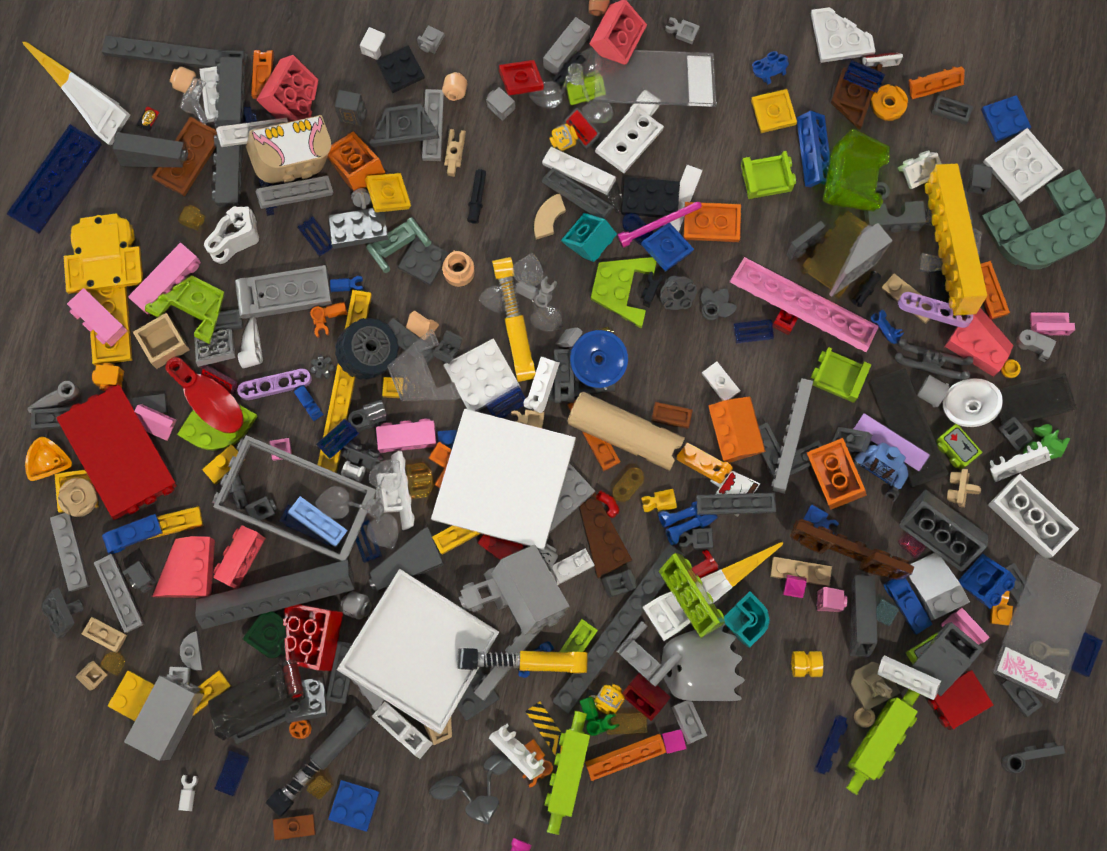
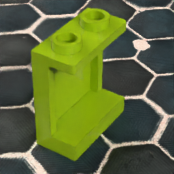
M783 151L779 156L752 161L750 157L742 159L741 169L748 199L786 193L793 190L796 184V177L791 172L792 160L787 155V151Z
M828 347L826 352H821L818 359L821 364L812 373L811 378L814 379L813 386L854 403L860 394L872 364L865 361L863 364H860L832 352V348Z

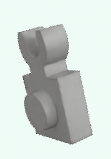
M670 17L669 23L674 26L669 27L666 25L665 31L667 33H677V39L693 44L700 26L686 20H682L680 24L675 18Z

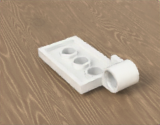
M644 91L630 107L628 114L600 143L595 152L625 173L663 131L664 126L651 117L658 109L661 101L649 92ZM645 121L648 123V126L642 127L639 125V122ZM634 133L637 138L630 139L628 134ZM624 146L626 151L620 152L616 147Z

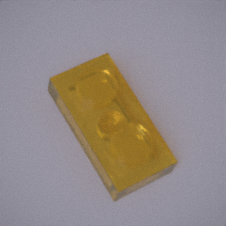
M642 713L616 714L615 717L611 718V723L613 725L619 724L620 726L616 729L607 730V735L647 733V718Z

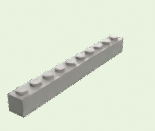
M801 378V382L797 384V389L799 390L798 393L795 392L794 399L796 402L792 404L791 410H793V413L789 415L788 420L790 425L787 424L786 432L788 433L787 436L784 435L783 442L785 444L780 450L782 456L778 458L777 462L779 468H776L774 474L776 479L772 481L773 491L785 494L813 385L812 380Z
M521 630V635L516 636L512 646L509 645L505 651L508 654L525 651L539 632L534 635L532 633L524 635ZM497 666L491 667V672L482 678L483 682L480 685L477 684L474 688V694L484 702L512 666L510 668L508 666L504 668L502 666H499V668Z

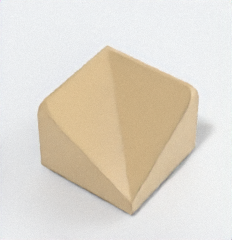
M92 661L81 670L76 678L88 690H93L107 674Z

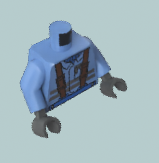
M883 442L878 446L869 445L866 453L859 452L856 455L855 461H853L854 465L858 469V465L861 464L860 466L890 486L893 485L894 487L890 488L885 494V498L889 494H893L894 499L892 502H894L900 494L899 489L902 488L908 477L907 466L904 464L906 457L900 453L897 447H890Z

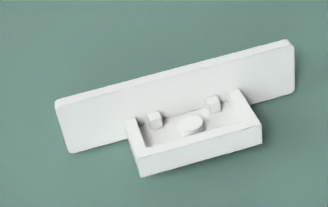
M397 451L391 455L393 473H379L376 475L382 513L400 512L402 530H407L414 526V514L411 511V495L408 492L405 458L402 451Z

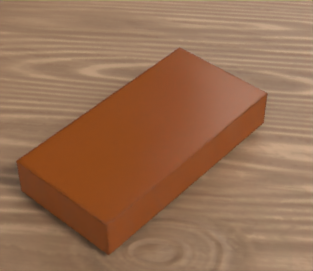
M655 402L651 422L689 429L693 410Z

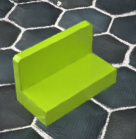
M598 72L568 79L564 82L570 105L606 96L603 79Z

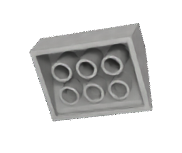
M876 223L874 226L868 225L861 231L862 234L857 237L858 240L849 250L850 254L829 294L831 297L875 266L892 243V239L879 223Z

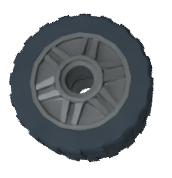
M363 318L352 323L339 335L335 345V355L342 370L351 377L365 380L375 378L388 370L394 364L399 350L398 340L394 331L386 323L373 318Z

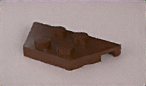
M877 64L874 67L859 66L857 68L848 67L842 69L831 104L857 129L862 127L883 66L882 64Z

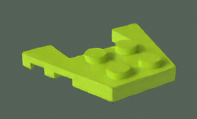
M653 257L599 262L591 300L617 313L623 319L631 321L637 327L642 328L646 310L629 307L627 302L634 272L649 274L652 271L654 276L657 262Z
M191 275L174 286L173 290L169 293L160 295L158 300L152 304H146L145 311L160 317L170 305L175 306L202 320V323L194 332V337L210 344L224 299V291Z

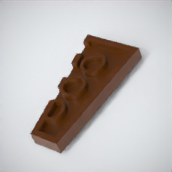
M595 492L579 508L597 578L599 579L631 562L632 558L602 503L596 499L597 494Z

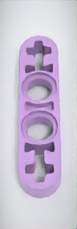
M912 292L903 293L898 301L899 307L906 312L957 327H968L973 320V314L963 315L966 321L962 320V315H955V318H953V310L949 307V303ZM922 304H928L931 310H924ZM946 309L949 311L950 315L944 316L941 314L940 310Z
M297 369L243 382L238 386L237 392L242 399L253 400L295 390L303 385L307 387L311 383L312 377L306 369ZM301 374H304L307 377L305 378V382H301V380H294L296 384L293 385V380L291 376H293L295 379L301 378ZM288 378L289 384L286 387L279 386L280 379ZM269 382L270 389L268 391H261L260 386L262 383ZM255 384L257 391L259 392L256 393L255 390L249 391V395L242 393L243 391H245V387H248L249 389H255Z

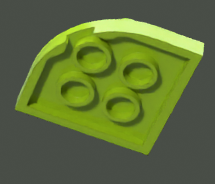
M239 405L243 413V425L235 433H223L208 425L193 410L177 435L201 449L216 451L238 443L246 435L257 415Z

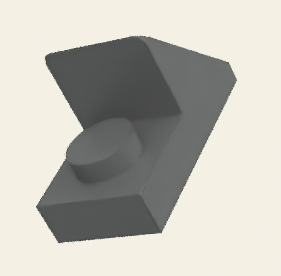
M838 427L832 442L843 438L849 453L857 455L859 452L866 453L873 435L866 431Z

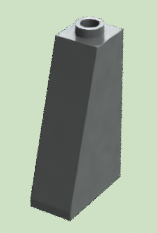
M120 132L116 133L112 148L121 166L183 168L184 161H187L188 150H186L183 142Z
M424 528L370 572L372 578H369L372 589H376L379 593L385 591L399 569L415 578L444 566L429 528Z
M859 574L855 575L851 590L850 656L870 657L877 645L875 576Z

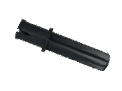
M478 169L475 172L471 202L468 203L470 208L467 221L473 224L479 223L480 209L483 208L482 197L486 171Z

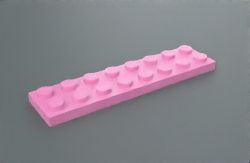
M745 257L730 281L737 287L766 300L770 304L797 316L864 352H867L879 327Z

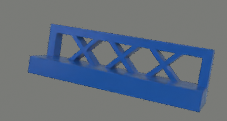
M809 111L796 117L805 186L813 187L820 183L831 186L834 182L825 115Z

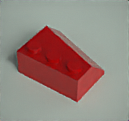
M305 604L284 608L285 618H283V626H286V638L284 639L286 663L319 671H332L343 612Z

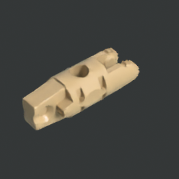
M454 129L449 130L444 165L448 166V176L455 177L456 168L461 167L466 131L461 130L459 142L453 141L455 136Z

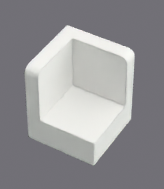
M369 27L360 44L362 54L378 60L381 56L380 46L385 38V34Z

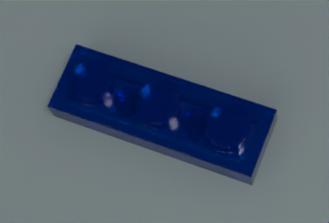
M841 715L836 716L814 772L825 775L826 772L829 773L833 761H831L833 753L836 754L840 747V742H838L840 735H844L848 727L846 723L847 718Z

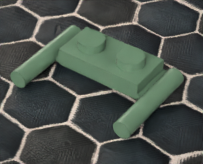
M411 217L406 223L401 224L388 233L389 240L370 243L366 246V249L383 272L388 273L390 267L382 256L386 258L416 239L415 235L419 237L426 247L431 245V241Z

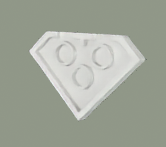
M830 7L811 10L821 63L875 54L871 34L863 32L847 18L844 17L843 19Z

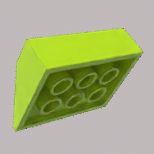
M673 554L659 570V573L698 635L702 638L725 623L724 615L713 604L712 596L704 590L701 579L692 571L691 563L683 555Z

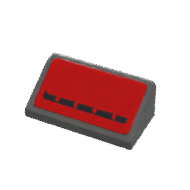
M576 108L563 121V124L573 125L578 136L577 140L585 149H588L600 139L598 130L579 108Z

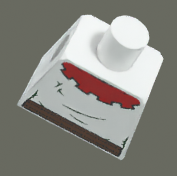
M731 471L721 484L712 479L710 481L719 487L716 494L754 493L760 483L734 471Z

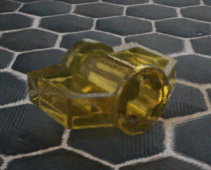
M424 462L406 465L411 499L429 496L434 486L431 469ZM424 469H426V470L428 471V472L419 473V474H413V475H412V472H413V471H419V470H424ZM429 485L428 489L414 491V488Z

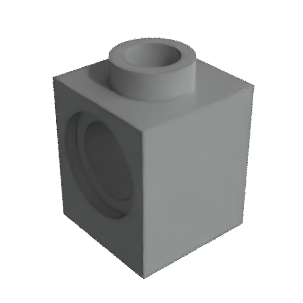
M500 87L488 94L486 99L487 107L502 121L515 110V101Z

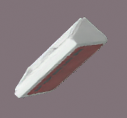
M897 52L864 56L861 59L863 66L874 67L877 64H882V67L897 66L900 64L903 54Z

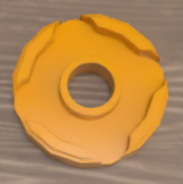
M890 84L880 86L874 91L871 98L873 113L878 118L888 121L900 118L905 113L908 104L906 93L900 87L890 86ZM891 99L894 105L888 106L885 100Z

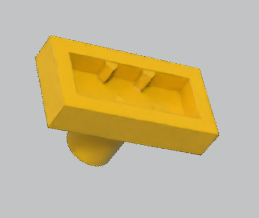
M231 444L202 469L215 485L230 471L229 463L233 456H237L238 451Z

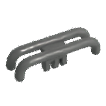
M905 339L899 340L898 345L901 349L923 355L922 362L905 358L901 353H897L895 360L899 364L954 379L963 380L970 377L969 371L958 372L942 368L941 366L945 361L958 365H970L974 361L973 357H957L908 344Z

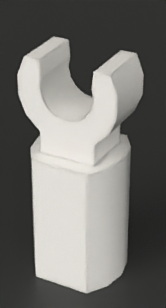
M183 775L181 782L184 787L181 789L178 810L192 811L195 790L193 789L198 783V776H193L192 783H188L187 775Z

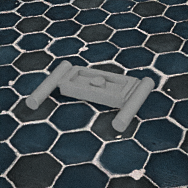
M641 621L616 651L656 687L682 656L675 652L663 666L635 642L638 636L647 628V625Z

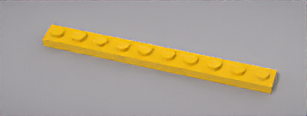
M352 290L345 329L359 319L368 318L372 298L371 293ZM339 364L337 365L318 460V466L337 473L355 383V377H351L348 373L344 372Z

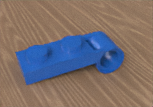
M154 514L106 532L102 537L108 554H115L123 551L127 546L157 536L163 532L158 517Z
M906 578L902 580L891 579L883 584L886 592L894 599L914 634H918L932 625L931 620Z

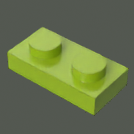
M581 619L559 652H584L598 630Z

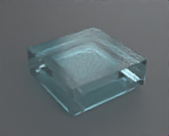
M881 599L876 608L877 620L889 627L899 609Z

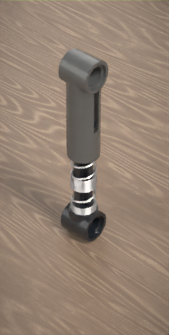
M358 706L354 707L344 718L343 722L310 755L311 759L308 764H305L306 767L298 771L295 778L293 777L292 782L287 784V787L284 786L283 789L279 788L266 801V804L279 817L283 816L294 804L293 799L298 792H301V788L303 786L306 787L311 779H314L316 772H320V769L325 770L353 738L365 729L372 719Z

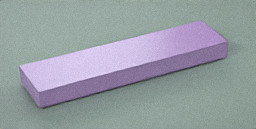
M865 413L854 427V430L866 431L872 434L871 441L877 445L883 442L890 447H897L900 453L906 457L905 463L918 471L922 469L930 457L928 453Z

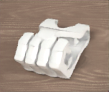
M232 207L226 212L227 215L218 222L216 229L205 240L204 246L214 262L219 264L226 263L235 253L258 243L257 221L249 207ZM233 223L237 232L228 234V227ZM216 242L214 247L210 248V244ZM222 251H224L223 257H216V255H219Z

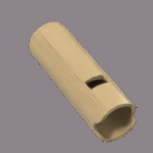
M586 392L579 394L567 421L568 425L631 454L640 455L646 458L647 461L669 471L675 461L672 457L674 449H679L685 437L663 427L659 428L653 425L652 422Z

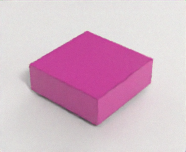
M681 729L662 734L667 754L686 749Z

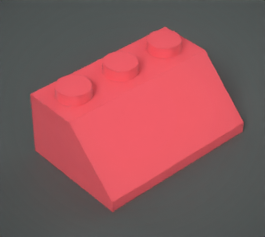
M627 0L615 2L608 7L589 44L601 57L625 65L628 63L647 24Z
M242 525L240 529L237 528L234 532L232 544L226 547L221 564L218 563L213 572L215 574L213 578L234 589L240 587L266 539L258 532Z

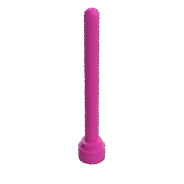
M695 202L630 233L623 231L617 234L618 240L624 248L630 245L633 239L700 209L702 204Z

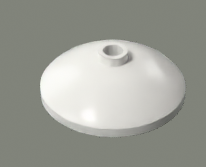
M975 378L962 380L949 388L943 399V410L946 416L955 424L965 427L982 426L995 419L1000 413L1003 404L1000 390L989 381Z

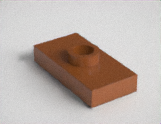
M314 814L273 820L275 840L316 835Z

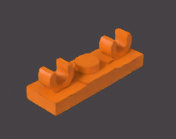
M954 66L951 70L943 69L941 72L927 75L926 77L919 76L915 80L909 79L911 99L964 85V68L962 66L958 68Z

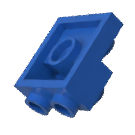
M982 554L958 581L964 590L991 609L992 606L1000 604L1001 596L1006 591H1011L1014 588L1016 578L1010 571Z

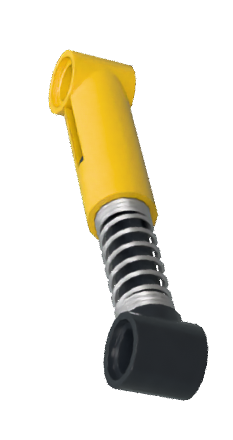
M458 648L457 669L477 670V667L492 666V668L494 666L498 668L499 666L503 668L505 666H508V668L512 666L514 669L519 668V671L587 673L588 653L520 651V653L508 654L507 652L506 654L502 652L500 654H497V652L495 654L491 652L486 654V652H478V649Z

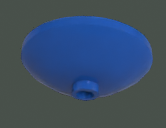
M594 330L582 335L576 341L571 351L570 363L574 374L582 383L595 388H603L616 383L623 376L628 364V354L624 343L616 335L604 330ZM597 355H600L602 357V361L600 363H597L595 361V357Z

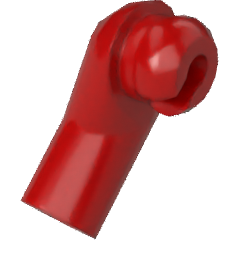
M599 491L596 499L609 507L606 511L609 517H616V514H619L620 508L614 497Z

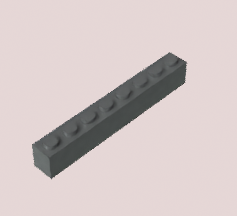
M220 57V63H217L219 81H216V92L219 93V99L215 101V108L218 110V117H215L216 129L220 126L243 124L245 62L243 58ZM215 135L214 146L217 147V153H214L213 162L216 165V172H213V183L216 184L215 190L212 191V200L215 201L218 207H240L243 144L221 147L218 135Z
M345 560L196 599L195 617L203 630L355 590L354 573L349 561Z

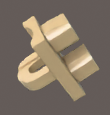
M962 469V472H951L950 484H958L959 491L948 490L947 495L949 502L957 503L959 507L964 508L967 493H981L980 486L968 484L970 476L968 469Z

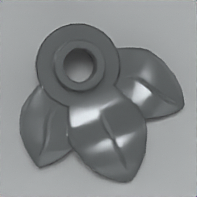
M709 288L704 289L701 294V302L703 304L702 315L705 319L727 318L735 312L737 306L728 303V289H721L715 293ZM713 309L714 313L709 314L707 310Z

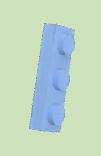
M301 496L288 511V514L334 547L337 546L348 531Z

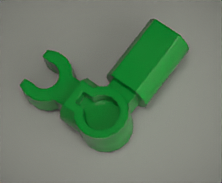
M593 697L579 701L583 713L587 714L585 719L588 720L586 729L589 735H600L608 729L612 730L620 726L619 724L613 725L611 723V718L615 717L616 714H609L605 718L598 719L599 714Z

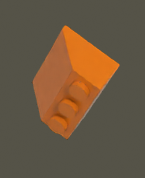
M750 396L724 400L709 405L723 461L731 463L766 452Z

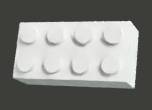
M1021 474L1014 477L988 504L993 511L1045 559L1053 557L1079 530L1076 525Z

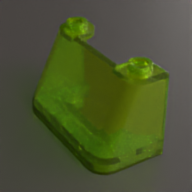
M852 128L836 143L832 150L823 202L829 205L868 211L879 209L883 199L880 193H875L879 169L889 162L890 146Z

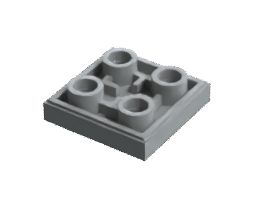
M222 329L214 332L210 344L194 337L196 364L198 367L235 358L232 329Z

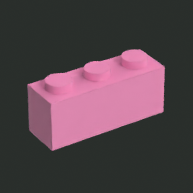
M84 288L67 303L72 308L69 312L76 319L81 317L85 321L83 325L90 332L94 330L97 333L95 337L103 345L107 342L112 347L128 331Z
M420 419L419 422L415 423L401 421L397 425L382 423L381 426L376 427L377 444L380 453L432 448L437 444L435 423L430 421V419Z

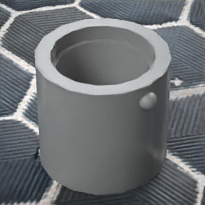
M929 375L922 384L917 396L932 404V407H938L950 386L948 383L945 384Z

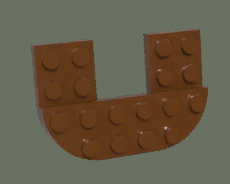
M803 519L795 521L790 534L794 541H798L800 538L799 543L802 546L819 554H823L826 550L830 549L860 561L859 570L877 576L888 577L889 575L890 579L902 580L912 575L914 566L909 565L910 562L897 556H892L891 558V554L876 548L871 550L866 548V544L859 541L853 543L848 541V537L844 535H833V531L820 526L815 528L813 523Z

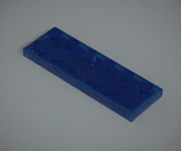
M70 124L11 206L7 215L40 234L102 146L101 142Z

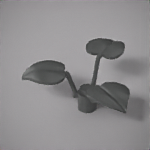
M504 753L495 754L488 758L484 763V769L488 771L487 796H478L475 801L461 786L463 780L458 776H448L439 780L432 786L429 795H432L435 799L446 800L455 796L458 791H461L470 802L465 808L466 814L476 821L489 825L491 818L499 807L498 798L491 796V775L505 773L514 763Z

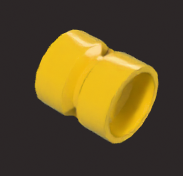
M804 651L792 652L791 665L793 677H805L806 674H809L810 677L823 676V656L821 651H810L808 655Z

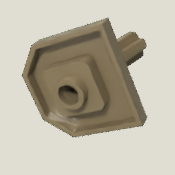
M875 662L855 670L850 683L864 711L900 694L895 682L878 675L880 664Z

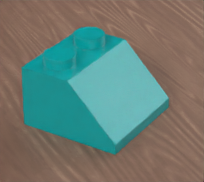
M583 213L561 241L582 258L595 262L605 248L612 243L617 233L605 219Z

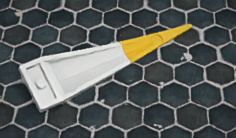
M23 42L24 46L70 98L94 133L107 144L112 145L115 141L116 133L122 130L130 114L118 102L28 42Z
M783 542L701 578L702 586L712 596L713 603L783 545ZM672 592L661 595L642 607L663 641L680 632L691 623Z

